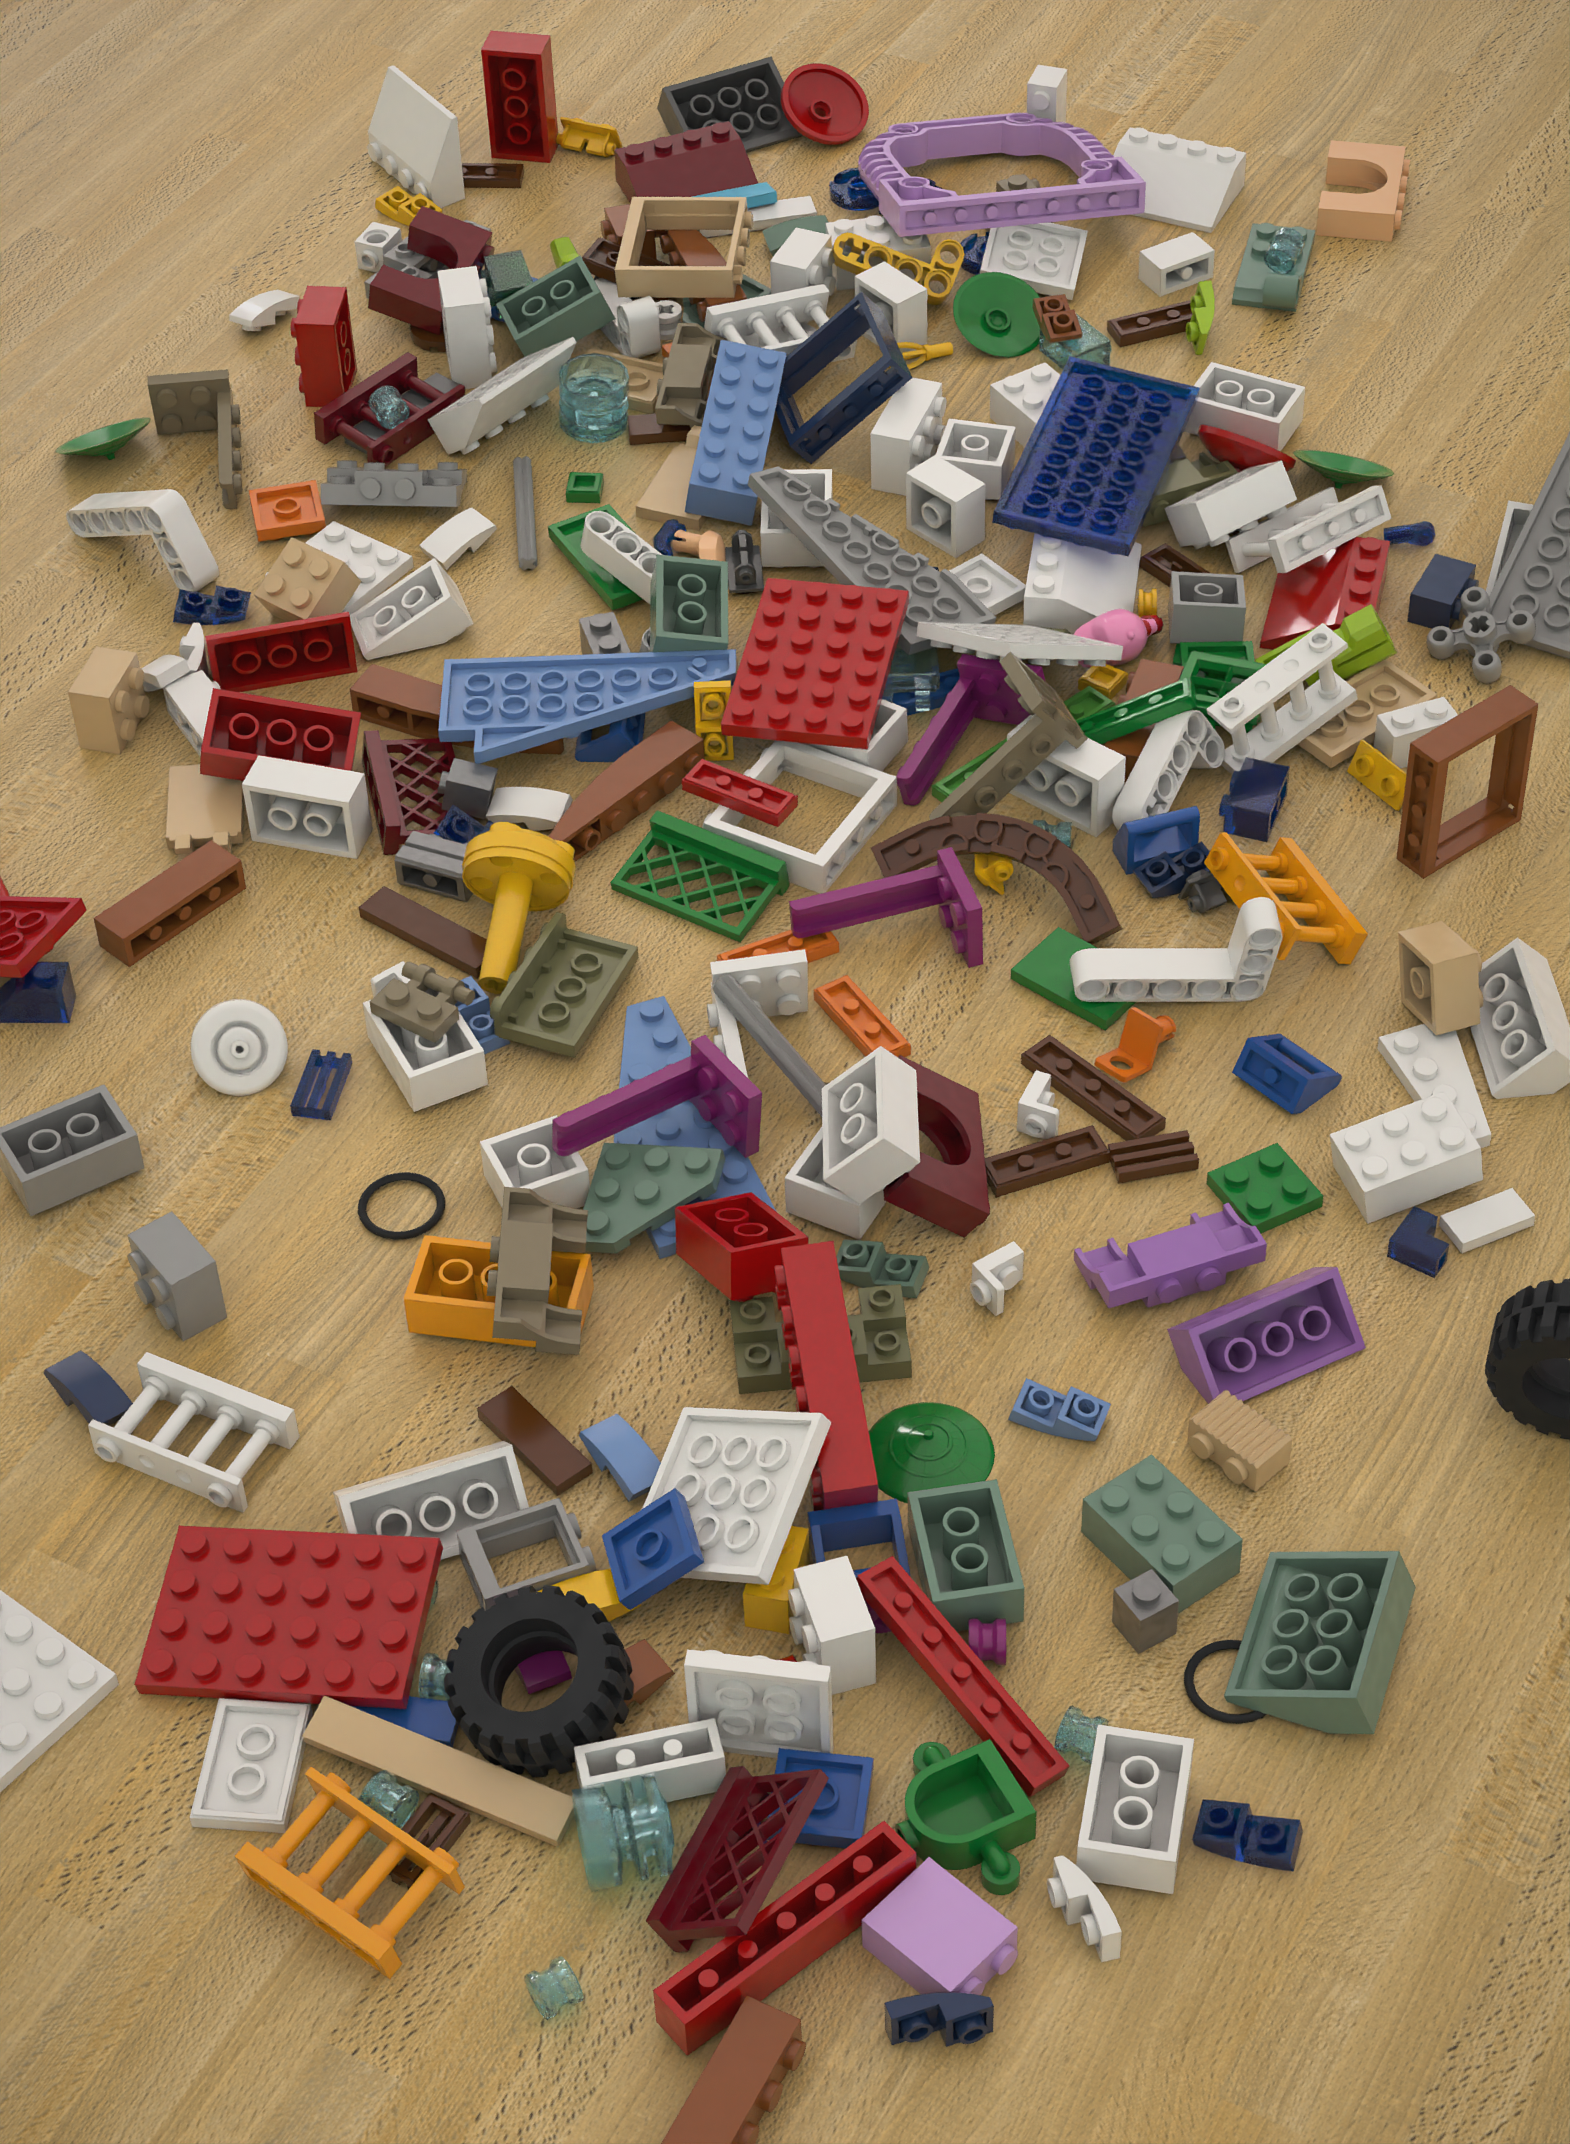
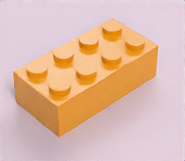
M424 1235L404 1296L409 1333L536 1348V1341L492 1338L495 1296H487L489 1270H498V1263L490 1262L491 1243ZM552 1251L548 1304L567 1309L582 1310V1332L594 1290L591 1254Z

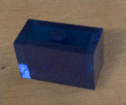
M1246 757L1241 770H1235L1232 774L1229 788L1230 795L1224 794L1220 803L1219 816L1224 817L1223 832L1267 842L1287 797L1290 766Z

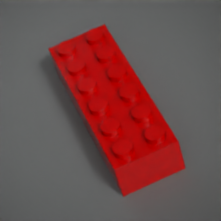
M834 1241L781 1248V1265L774 1266L775 1295L778 1311L781 1310L782 1336L785 1350H788L790 1364H788L791 1387L792 1390H795L796 1412L822 1413L832 1422L810 1477L811 1486L809 1488L813 1511L878 1502L877 1475Z

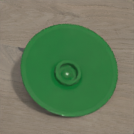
M986 272L969 278L958 289L953 302L955 322L962 335L981 351L999 357L1020 356L1033 350L1044 337L1032 308L1033 299L1040 297L1023 280L1006 273Z
M151 418L130 419L93 430L62 444L55 452L64 455L107 456L109 460L115 458L114 453L149 424Z
M1296 450L1293 452L1300 461L1321 473L1322 476L1335 482V488L1341 489L1343 484L1384 479L1394 475L1391 469L1383 465L1349 455L1320 450Z
M936 1402L908 1404L885 1414L869 1430L878 1488L888 1496L907 1504V1492L986 1481L993 1468L995 1450L989 1432L973 1415L952 1405Z

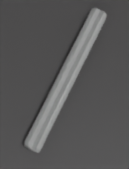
M527 456L523 458L516 457L513 460L519 567L524 571L528 568L534 570L538 564L531 459Z
M726 974L714 983V993L822 1117V1088L826 1084L731 975Z

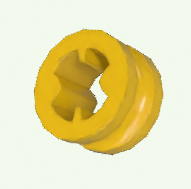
M1152 588L1150 592L1138 589L1137 613L1139 617L1151 614L1157 615L1156 588Z

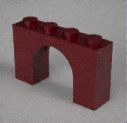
M424 206L420 208L409 225L407 249L440 261L450 269L477 266L479 279L484 264H490L495 248L491 246L493 232ZM383 265L370 284L368 308L440 335L444 327L438 278H419Z
M899 1055V1059L916 1070L919 1130L935 1144L944 1162L920 1152L919 1164L911 1171L904 1173L885 1186L883 1189L884 1201L965 1238L978 1225L983 1224L990 1215L979 1094Z

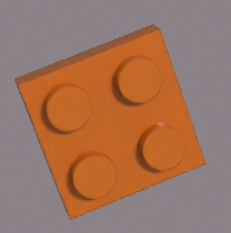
M316 480L248 490L258 542L266 540L275 541L298 535H312L326 527Z

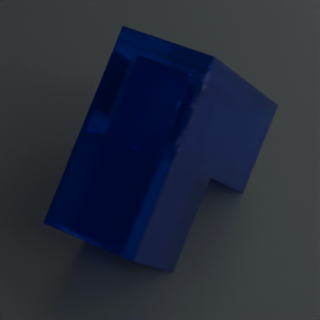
M1414 1206L1389 1239L1387 1257L1435 1278L1447 1262L1449 1250L1448 1243L1434 1237L1438 1216Z

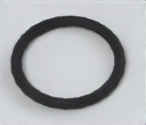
M410 1172L394 1173L377 1179L365 1189L358 1202V1215L365 1228L377 1236L392 1240L414 1238L426 1233L438 1223L445 1210V1197L438 1184L426 1176ZM403 1180L419 1182L427 1186L434 1193L437 1206L433 1216L422 1226L412 1230L388 1231L372 1223L367 1215L366 1208L371 1195L381 1186L391 1182Z
M1241 1640L1216 1641L1202 1647L1188 1661L1184 1672L1185 1689L1193 1705L1203 1714L1225 1723L1241 1724L1253 1722L1267 1714L1260 1711L1228 1714L1210 1707L1196 1692L1194 1673L1198 1664L1209 1654L1225 1649L1239 1650Z

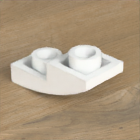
M280 290L259 294L237 307L229 315V321L241 324L242 329L247 331H261L262 326L275 324V315H285L286 310L297 309L300 296Z
M471 507L445 522L419 546L423 553L431 559L435 558L445 570H448L467 549L474 553L496 531L497 527Z
M193 623L188 634L183 636L180 641V656L186 659L190 672L181 676V678L203 670L209 678V662L203 630L200 623Z
M163 655L142 668L144 672V691L149 692L161 689L190 672L186 659L176 655Z
M534 787L496 788L486 818L491 824L496 822H524L532 831L554 829L558 821L571 806L573 799L570 794Z
M1063 1855L1054 1857L1053 1878L1047 1879L1048 1894L1053 1908L1061 1907L1067 1925L1081 1922L1084 1939L1088 1946L1095 1944L1101 1963L1120 1958L1122 1931L1108 1902L1096 1885L1079 1867Z

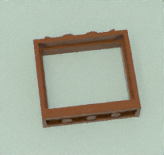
M1509 685L1410 743L1396 858L1398 861L1424 879L1521 820L1538 711L1537 702L1512 685ZM1496 735L1487 797L1441 824L1449 762ZM1509 804L1513 805V806H1514L1513 809H1511L1510 807H1508V805H1509Z

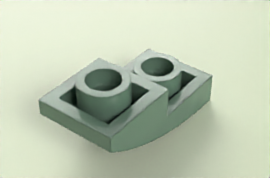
M826 215L807 216L782 222L762 232L769 251L774 257L795 228L826 234L825 223L829 222Z
M844 1239L836 1256L841 1280L862 1288L901 1284L902 1295L908 1298L918 1297L929 1271L926 1256L887 1254L883 1242Z

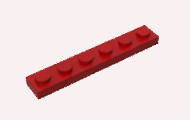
M893 1555L857 1575L856 1580L866 1602L983 1742L989 1739L992 1741L1018 1784L1029 1797H1032L1065 1776L1070 1767L1069 1764Z

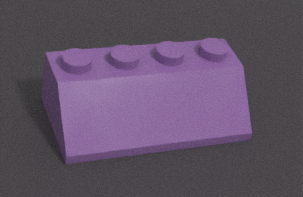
M1313 1267L1167 1329L1182 1371L1208 1404L1224 1390H1228L1238 1400H1247L1366 1348L1337 1267Z

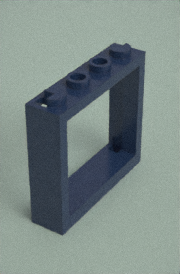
M862 291L793 350L785 360L775 411L790 447L810 464L815 462L912 379V375L883 311ZM871 328L883 356L804 423L793 394Z

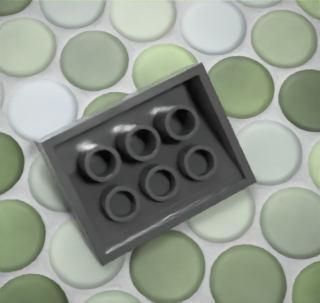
M772 56L662 88L657 106L670 135L729 121L740 136L746 153L803 136L790 124L783 112L781 90L784 81Z

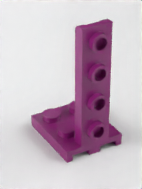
M962 654L958 660L959 680L952 691L948 692L945 702L936 716L932 717L929 727L920 741H917L914 745L913 752L904 766H901L897 772V786L900 789L905 805L914 806L920 803L973 718L1019 725L1031 715L1017 700L1021 694L1015 693L1005 682L1004 678L1008 674L1000 664V659H986L976 657L975 655ZM1026 664L1045 681L1042 666Z
M952 847L937 851V865L789 901L791 931L796 938H805L939 904V918L943 928H949L951 931V941L955 953L962 954L968 968L983 964L982 906Z
M703 1035L691 1041V1056L674 1064H669L659 1071L634 1080L622 1088L602 1095L585 1105L552 1120V1149L559 1156H569L689 1100L698 1109L702 1118L705 1121H710L721 1132L726 1143L734 1146L747 1158L759 1152L762 1092L706 1035Z

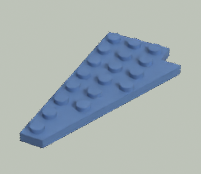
M736 649L444 659L438 729L440 742L475 741V763L481 764L561 738H575L581 732L693 698L694 682L731 680L732 686L737 674Z
M664 996L627 1006L619 1088L659 1071L669 1064H674L691 1056V1047ZM689 1100L614 1134V1143L722 1149L726 1160L717 1191L704 1200L697 1197L686 1205L752 1192L775 1210L749 1158H745L734 1146L727 1144L721 1132L710 1121H705L698 1109ZM675 1218L654 1231L650 1228L646 1229L659 1259L676 1254Z

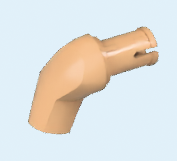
M678 530L674 534V537L682 538V541L673 540L672 542L673 549L676 552L695 554L699 556V559L726 561L725 544L722 536L717 532L709 530L701 535Z

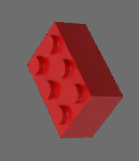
M307 286L303 299L298 300L297 316L291 320V336L297 340L295 364L301 368L299 391L305 395L306 407H323L352 388L357 372L356 356L346 287Z
M752 1192L675 1207L676 1254L733 1301L744 1302L753 1299L755 1295L769 1292L775 1293L774 1266L781 1265V1248L809 1244V1237Z

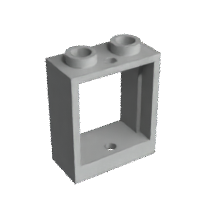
M560 1498L456 1531L460 1559L479 1605L485 1611L496 1604L493 1600L494 1598L504 1593H507L510 1598L518 1595L519 1588L533 1586L537 1592L546 1585L551 1586L563 1580L596 1571V1564L589 1546L582 1548L578 1541L581 1538V1531L577 1518L573 1512L566 1514ZM556 1537L568 1564L567 1567L503 1588L499 1587L488 1559Z

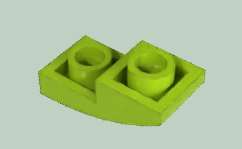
M1211 280L1198 282L1196 293L1191 297L1190 301L1192 317L1191 321L1186 324V338L1188 342H1192L1196 355H1202L1214 317L1215 298Z

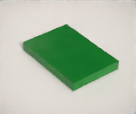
M1058 927L1011 969V980L1106 1031L1136 1002H1086L1078 999L1074 991L1069 960L1077 951L1097 947Z

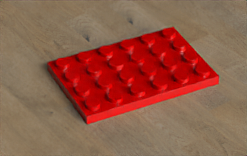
M767 578L721 721L722 735L868 749L908 608L909 591Z
M179 1525L134 1685L139 1694L320 1704L322 1698L327 1696L349 1706L406 1709L443 1551L440 1538Z

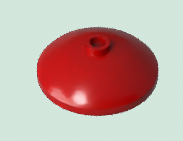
M820 63L803 65L791 72L783 84L781 105L786 118L799 133L815 142L828 145L847 143L855 139L867 123L869 105L863 89L856 80L839 68Z
M1208 425L1199 426L1197 433L1210 455L1220 463L1229 461L1237 472L1252 466L1277 461L1283 462L1286 472L1292 470L1295 466V459L1270 446Z

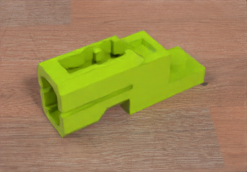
M1372 604L1345 617L1340 628L1333 631L1348 645L1346 650L1331 660L1333 671L1343 680L1397 653L1386 627ZM1314 629L1255 659V662L1268 664ZM1318 670L1305 679L1309 687L1320 679Z

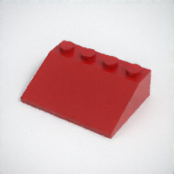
M1355 537L1287 573H1278L1260 641V648L1274 650L1318 627L1322 623L1334 631L1340 628L1345 617L1372 604L1378 614L1387 575L1390 541L1378 540L1373 537Z

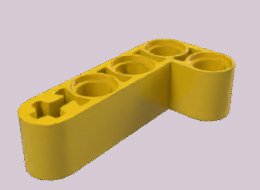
M848 232L839 235L832 248L834 264L856 275L872 268L868 261L871 257H879L899 271L901 269L911 270L915 276L914 281L927 288V303L931 305H939L946 301L964 258L963 247L959 242L952 239L939 243L930 264ZM845 246L851 247V252L848 256L842 254ZM861 251H864L865 254L862 263L858 262V259L860 257ZM944 251L953 253L956 257V262L952 264L942 261L940 253ZM939 281L943 284L945 291L939 294L934 293L930 290L928 283Z

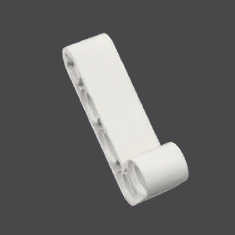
M603 278L594 280L616 318L606 324L601 330L619 352L624 356L641 358L659 352L661 349L659 314L652 297L647 296L634 301L630 297H618L616 283Z
M1197 710L1185 711L1155 724L1114 805L1112 818L1117 830L1125 822L1167 813L1189 769L1217 768L1223 763L1225 757L1224 743L1202 712Z

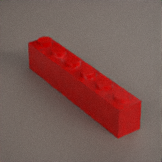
M882 1821L756 1915L746 1935L723 1938L655 1988L653 1996L656 2022L687 2056L731 2024L746 1996L762 2001L862 1926V1919L916 1869V1852L885 1821Z

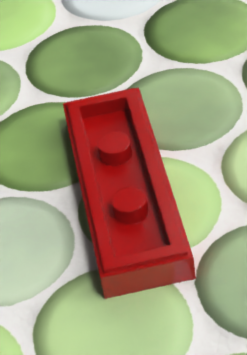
M701 759L682 779L683 791L779 827L798 806V795Z

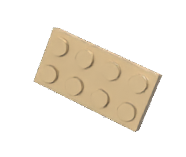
M1385 659L1346 681L1356 690L1358 699L1297 745L1332 768L1354 755L1360 740H1365L1370 745L1374 743L1377 715L1437 699L1438 694Z

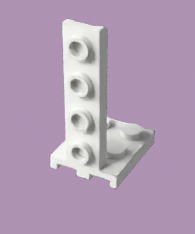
M805 949L710 962L713 1004H707V1015L710 1028L717 1027L718 1035H713V1043L747 1078L748 1075L736 1022L739 1020L714 993V983L726 974L731 975L767 1017L808 1011V961Z

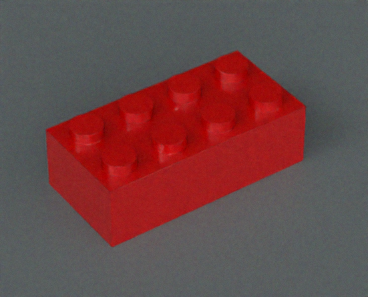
M490 30L481 48L491 158L551 163L559 144L556 142L558 123L550 35Z
M213 688L201 747L200 774L244 781L258 755L352 771L361 712Z

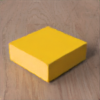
M1108 664L1106 666H1091L1078 679V690L1081 691L1091 686L1111 700L1127 684L1128 673Z

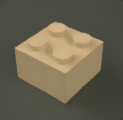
M291 537L254 593V596L272 615L290 622L341 613L362 581L344 561Z
M96 646L69 689L68 695L80 748L121 755L128 741L134 738L136 728L141 719L147 716L150 703L149 698L145 696L143 686L144 672L139 666L136 652Z
M1443 921L1398 932L1401 1002L1435 1035L1480 1024V1008L1483 1007L1484 1001L1481 989L1479 988L1478 972L1482 970V961L1478 951L1473 949Z

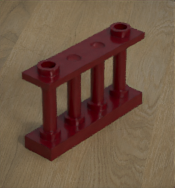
M407 352L314 412L315 439L326 445L342 435L367 451L368 463H385V466H388L394 460L435 434L428 419L465 396V386L459 384L447 393H442L418 378L417 357ZM412 389L432 401V403L420 409L400 395ZM388 404L409 418L398 425L377 412V410ZM366 420L386 433L374 440L353 426Z

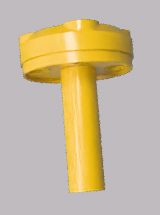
M496 822L490 826L489 831L471 839L465 848L462 863V878L466 887L477 897L494 905L478 981L479 986L483 990L494 994H501L507 986L510 974L513 971H517L528 911H545L562 905L568 899L569 892L573 887L576 871L573 860L575 850L570 844L553 840L544 834L532 830L522 829L518 825L509 822Z

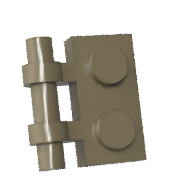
M406 962L402 968V976L411 980L406 984L393 978L369 1003L372 1014L436 1043L459 1020L458 1007L454 1005L458 1001L467 1006L470 1005L475 998V991L466 988L461 980L454 977L447 979L436 974L435 969L428 965L420 964L418 966L412 962ZM430 988L439 992V994L434 997L426 993V991Z

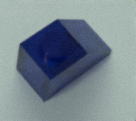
M37 962L23 978H11L0 987V1023H70L76 992L69 962Z

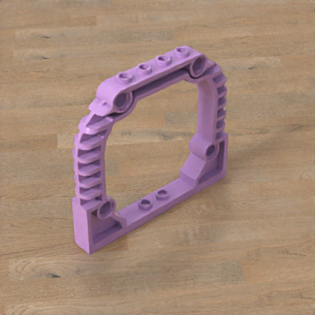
M1008 113L894 124L888 127V132L878 135L876 139L867 143L859 155L858 169L860 177L879 201V211L899 237L1144 213L1146 182L1122 157H1114L1094 135L1083 128L1074 127L1065 122H1053L1048 118H1037L1029 113ZM991 153H1005L1015 156L1044 155L1058 159L1068 165L1079 179H1077V184L958 196L955 191L930 186V181L926 178L911 177L903 167L917 166L925 163L927 159Z

